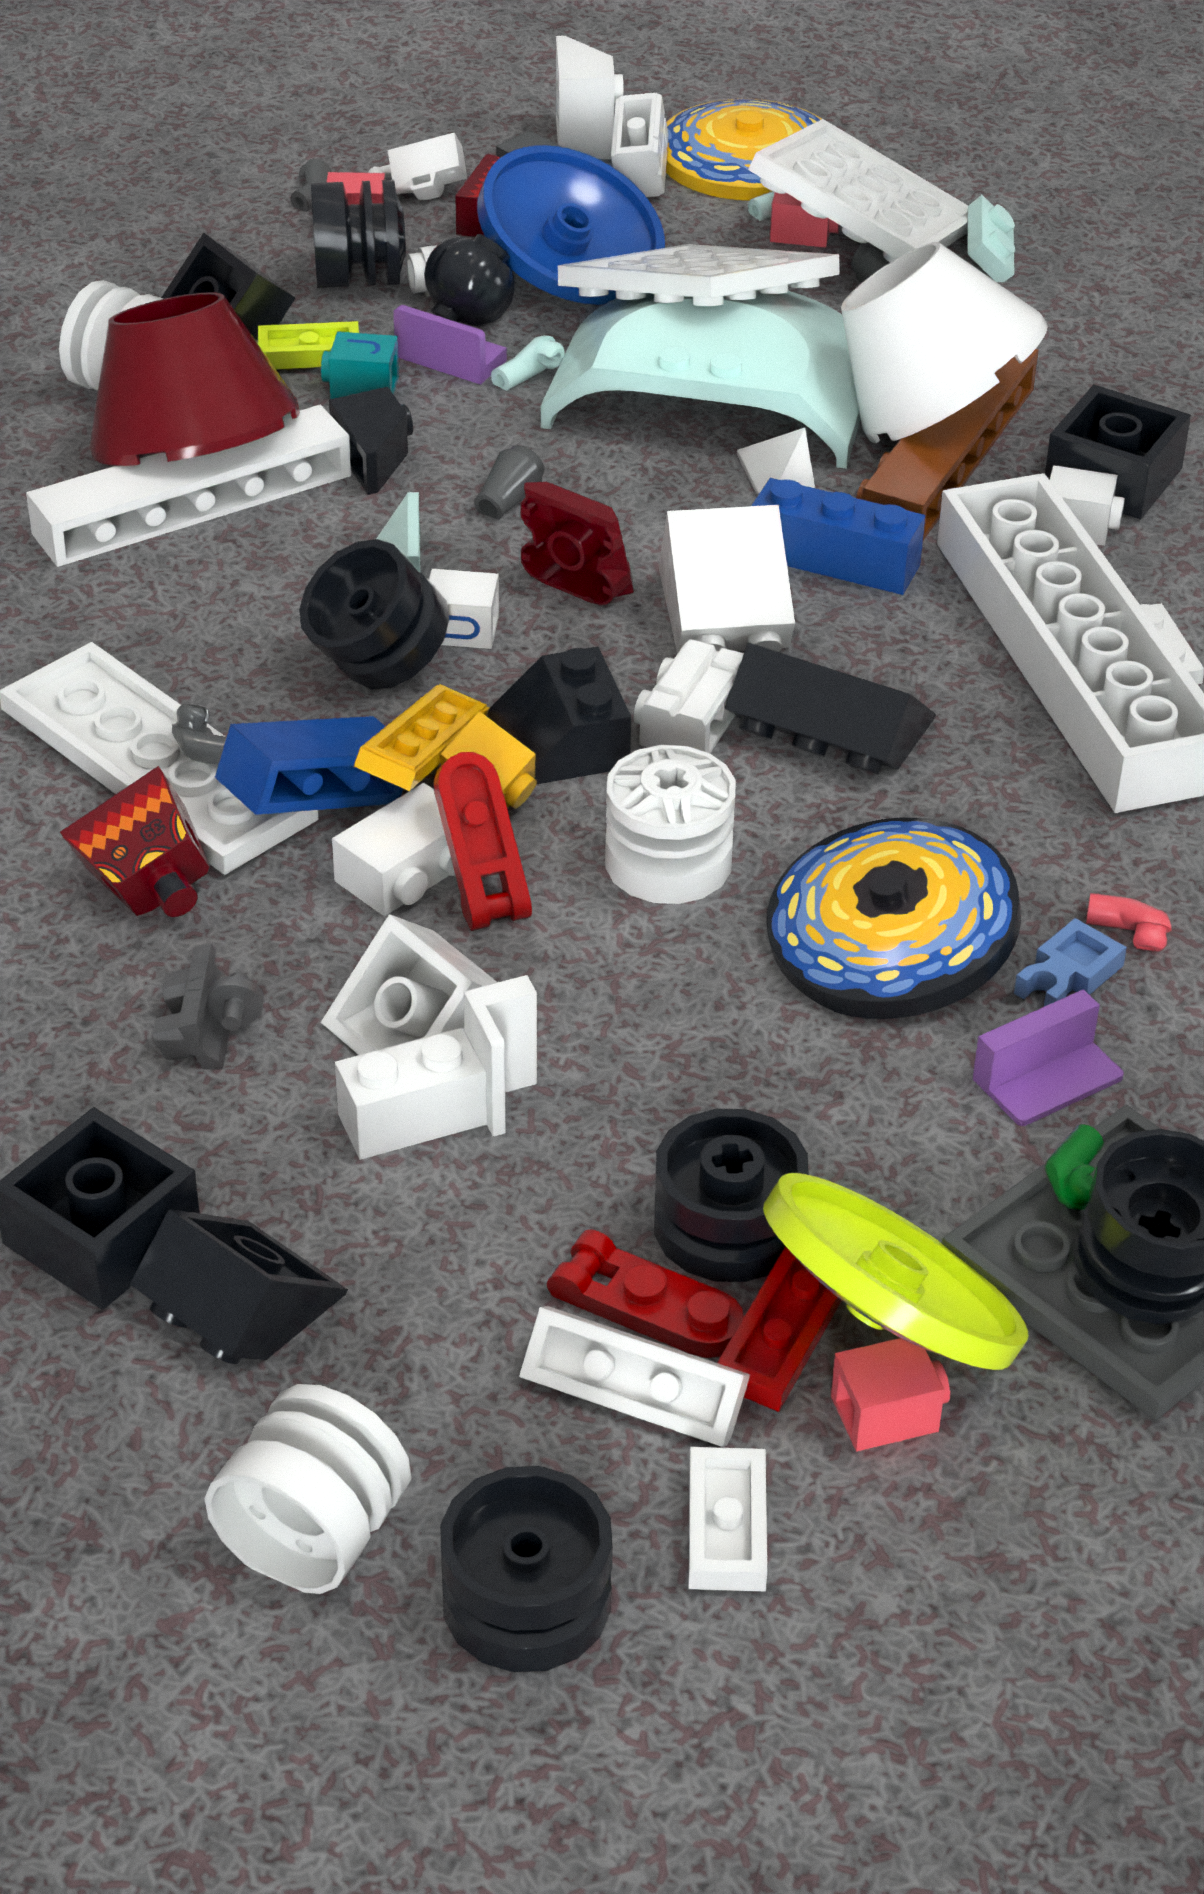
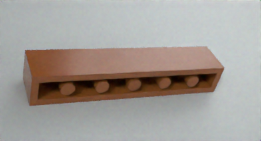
M1035 349L1022 363H1019L1015 356L994 373L999 383L962 409L930 427L898 439V443L893 450L882 455L877 471L873 476L862 481L856 498L882 505H897L907 511L924 514V541L940 519L943 490L964 486L1034 390L1039 349Z

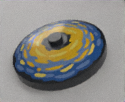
M900 817L875 820L849 827L824 838L802 853L787 868L777 882L769 900L766 924L771 950L777 965L785 977L808 998L836 1013L852 1017L894 1019L921 1015L941 1009L965 998L989 981L1009 958L1016 944L1021 925V906L1018 886L1012 868L997 848L987 840L970 830L948 822L926 818Z

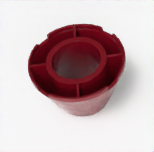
M196 293L156 300L119 312L108 320L90 440L92 457L99 463L117 466L140 465L139 454L166 453L168 462L207 455L268 436L285 427L283 416L291 412L292 419H295L300 414L296 397L223 294Z

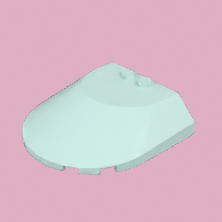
M756 290V298L748 300L726 299V296H723L724 304L717 306L693 305V297L684 296L682 302L658 303L654 302V294L646 293V298L614 299L591 313L576 330L541 404V428L551 429L557 413L574 400L600 391H637L738 404L775 411L802 422L832 449L836 457V467L847 469L861 419L843 316L825 304L791 291L780 294H761Z

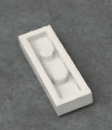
M545 1306L539 1308L519 1377L724 1447L728 1445L732 1437L750 1374Z

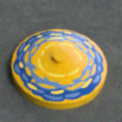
M760 99L718 100L690 107L674 115L666 122L668 129L666 173L678 183L697 192L719 198L750 201L752 198L772 192L761 184V177L748 170L756 152L822 120V118L796 106Z

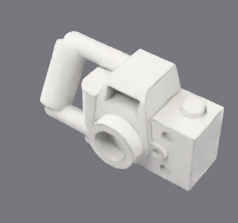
M455 133L388 150L390 164L382 167H373L368 172L385 173V180L387 177L392 176V180L395 181L397 195L414 193L418 200L440 197L445 184L467 179L463 147Z

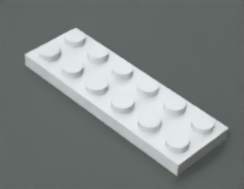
M93 642L0 690V704L3 711L115 794L159 766L186 806L209 864L224 875L318 820V810L255 815L215 778L218 765L193 761L185 756L172 734V724L177 723L176 713L181 705ZM207 724V727L211 729L214 735L224 736L219 731L214 729L212 726Z

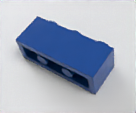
M769 478L751 505H779L788 567L901 595L905 593L920 567L925 524L924 514L907 511L897 505H882L853 498L851 495L843 492H828L803 486L794 480H778L774 478Z
M374 716L230 724L215 778L255 815L386 805L401 797L403 788L354 767L360 747L386 727Z

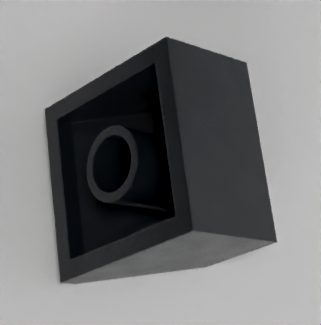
M205 233L202 234L161 297L165 299L196 293L223 294L255 340H258V326L278 325L296 299L242 256Z
M598 646L585 649L573 648L561 653L542 655L489 708L487 713L489 719L536 754L535 779L537 784L610 772L618 760L631 754V714Z
M173 1209L168 1210L130 1283L131 1286L152 1300L149 1307L152 1313L172 1325L182 1328L190 1327L203 1337L200 1342L203 1350L215 1358L230 1364H238L241 1358L267 1360L345 1296L348 1291L340 1283L247 1220Z

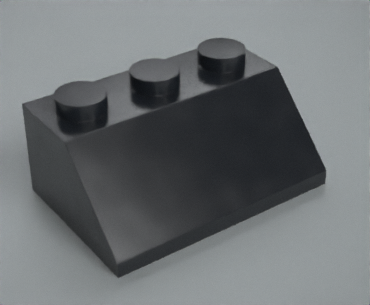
M748 643L724 708L738 718H741L738 727L741 730L768 739H772L774 731L778 730L795 736L792 746L825 757L827 749L830 747L848 753L846 764L879 775L882 765L898 770L936 716L933 711L909 693L752 643Z

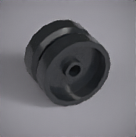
M379 539L355 542L332 555L318 568L306 586L299 608L301 629L309 640L327 657L333 659L339 669L352 681L371 690L392 688L413 678L433 659L444 641L449 623L447 601L437 588L421 572L417 571L409 559L394 544Z
M718 1108L688 1116L668 1130L656 1150L654 1236L665 1256L687 1273L714 1282H747L768 1276L786 1246L767 1222L763 1211L764 1202L781 1176L788 1173L809 1175L808 1153L796 1133L775 1118L748 1109Z
M542 1466L505 1467L476 1478L452 1499L440 1524L443 1618L456 1643L481 1663L511 1672L548 1671L578 1659L601 1637L611 1612L613 1554L611 1517L597 1494L570 1474Z

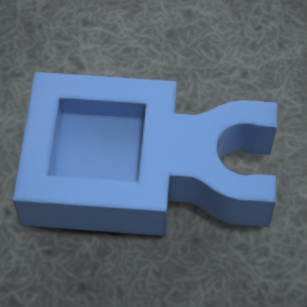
M1074 918L1037 949L1035 964L1027 966L1016 975L1014 994L1025 999L1035 990H1045L1047 992L1045 994L1044 1007L1067 997V994L1072 990L1078 992L1084 989L1090 995L1124 966L1127 947Z

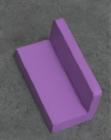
M405 305L398 306L393 312L394 336H398V358L480 385L491 376L493 369L507 361V348L485 341V333L480 329Z
M1083 989L978 1036L973 1080L1017 1125L1026 1126L1122 1081L1124 1072L1094 1043L1100 1004Z

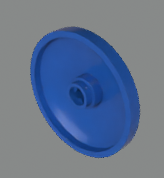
M548 145L528 146L513 150L493 164L479 192L477 212L481 229L485 237L499 245L510 256L506 265L528 283L562 299L584 304L602 305L616 299V291L609 290V294L605 296H579V287L558 286V265L665 248V236L661 221L643 192L612 166L580 151Z

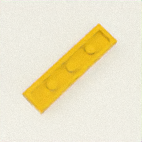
M436 685L362 745L354 767L410 791L441 764L440 754L479 711L487 716L489 707H487V704L446 686Z

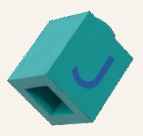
M337 331L331 351H324L321 361V379L323 382H329L330 399L388 387L394 395L399 378L398 336Z

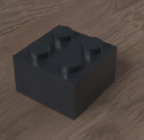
M1093 384L1050 433L1045 475L1050 480L1053 465L1118 475L1115 496L1125 498L1122 514L1141 520L1183 467L1191 414Z
M95 1107L91 1108L0 1180V1232L2 1244L102 1310L131 1287L130 1283L169 1209L200 1213L195 1170Z

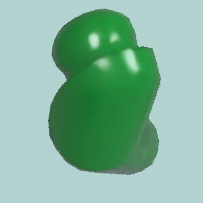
M1077 1125L1045 1163L1044 1170L1058 1201L1074 1210H1085L1088 1206L1089 1192L1093 1181L1090 1174L1095 1169L1089 1164L1104 1146L1100 1133L1089 1125Z

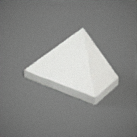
M805 428L737 450V456L757 496L769 478L794 480L803 486L815 488Z

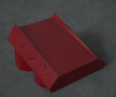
M549 482L524 483L526 498L520 504L521 518L529 530L532 531L533 537L521 548V563L527 573L541 583L601 606L608 604L615 597L634 593L630 563L627 560L619 521L612 507Z

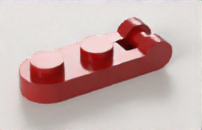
M460 752L451 756L437 770L434 778V794L461 895L463 916L471 931L489 927L491 920L510 916L512 921L531 917V899L499 775L494 765L483 755L475 752ZM499 874L502 892L485 895L481 878Z
M592 1229L581 1233L571 1248V1261L559 1264L547 1281V1288L552 1297L686 1353L703 1358L720 1357L744 1318L742 1307L729 1294L618 1249L607 1235ZM596 1273L611 1278V1281L605 1286L593 1281L592 1278Z

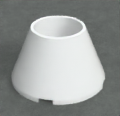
M939 242L922 245L893 260L862 282L849 294L841 306L862 430L869 441L873 443H878L880 439L877 434L887 433L890 439L895 441L930 427L962 409L999 383L994 373L1015 356L1017 361L1022 363L1037 348L1044 338L1048 327L1042 314Z

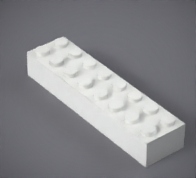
M1045 473L943 490L937 540L938 547L1114 813L1204 796V693Z

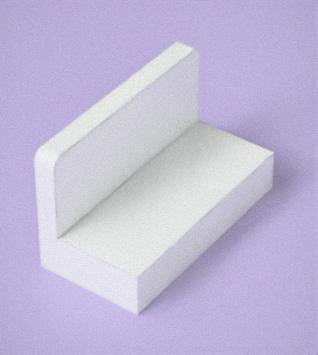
M527 975L464 991V1031L486 1071L487 1126L492 1136L506 1133L505 1092L537 1084V992Z

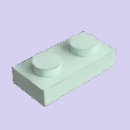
M981 195L968 206V256L995 282H1005L1014 275L1015 224L1005 208L998 204L993 206Z

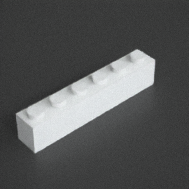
M320 404L300 410L299 416L295 419H292L291 413L283 416L284 428L237 447L171 462L167 461L166 453H156L140 458V465H116L26 492L31 533L55 565L59 567L350 477L349 434Z

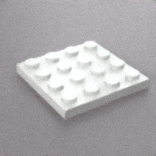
M824 119L756 152L748 169L761 177L760 182L767 189L779 194L788 193L802 202L801 207L807 213L822 219L829 218L841 225L842 232L850 239L859 243L869 242L884 251L883 256L889 262L931 242H939L943 246L948 247L968 233V205Z
M685 244L558 265V286L579 287V296H605L609 294V290H615L616 299L622 300L646 298V293L654 294V302L658 303L682 302L684 296L693 297V305L717 306L724 304L723 296H726V299L748 300L756 298V290L761 294L787 293L788 284L792 288L818 287L819 278L839 275V254Z

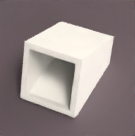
M779 505L667 511L659 572L677 654L689 639L714 645L716 651H720L721 648L745 651L748 643L777 652L783 648H789L795 619Z

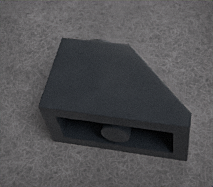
M388 387L329 400L330 415L349 434L351 471L368 495L378 493L407 456V436L413 434V421L408 407L405 404L401 405Z

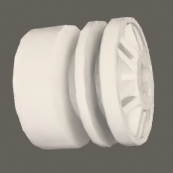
M104 280L91 282L83 288L68 308L61 328L59 354L61 368L67 379L78 386L98 391L108 320L119 312L163 298L150 294L140 295L130 288L119 287L114 283Z
M657 745L639 749L618 760L607 776L605 868L614 884L631 896L652 903L681 904L703 899L722 887L730 875L732 867L736 780L726 764L708 752L679 745Z
M296 1384L280 1392L271 1404L267 1415L260 1418L254 1426L248 1443L237 1448L211 1482L204 1498L208 1519L221 1541L251 1569L304 1593L322 1594L339 1586L363 1552L371 1537L370 1532L380 1528L390 1509L397 1504L411 1480L409 1458L396 1434L373 1411L349 1395L322 1385Z

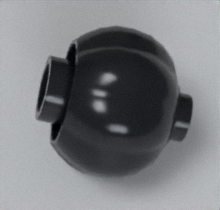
M477 234L474 240L457 236L438 244L429 255L424 271L425 286L435 303L431 312L436 316L458 323L461 321L474 325L488 324L499 319L509 308L514 295V275L506 265L510 256L499 245L481 234Z

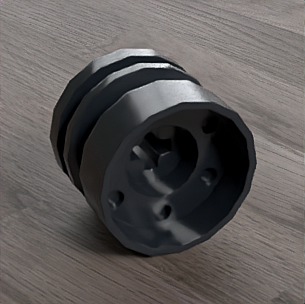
M382 180V203H372L370 181H362L359 204L348 203L343 182L311 183L317 288L349 287L352 264L363 265L368 286L376 285L375 263H385L388 285L400 284V272L406 257L404 211L396 193L395 181Z
M1166 1129L1133 1132L1112 1143L1097 1163L1089 1192L1088 1206L1084 1210L1082 1225L1076 1238L1074 1263L1083 1285L1103 1306L1128 1319L1164 1324L1185 1321L1204 1310V1140L1192 1134Z

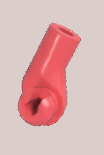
M1090 893L1086 924L1134 930L1133 944L1137 949L1159 952L1166 947V934L1172 931L1169 917L1165 912L1135 899Z

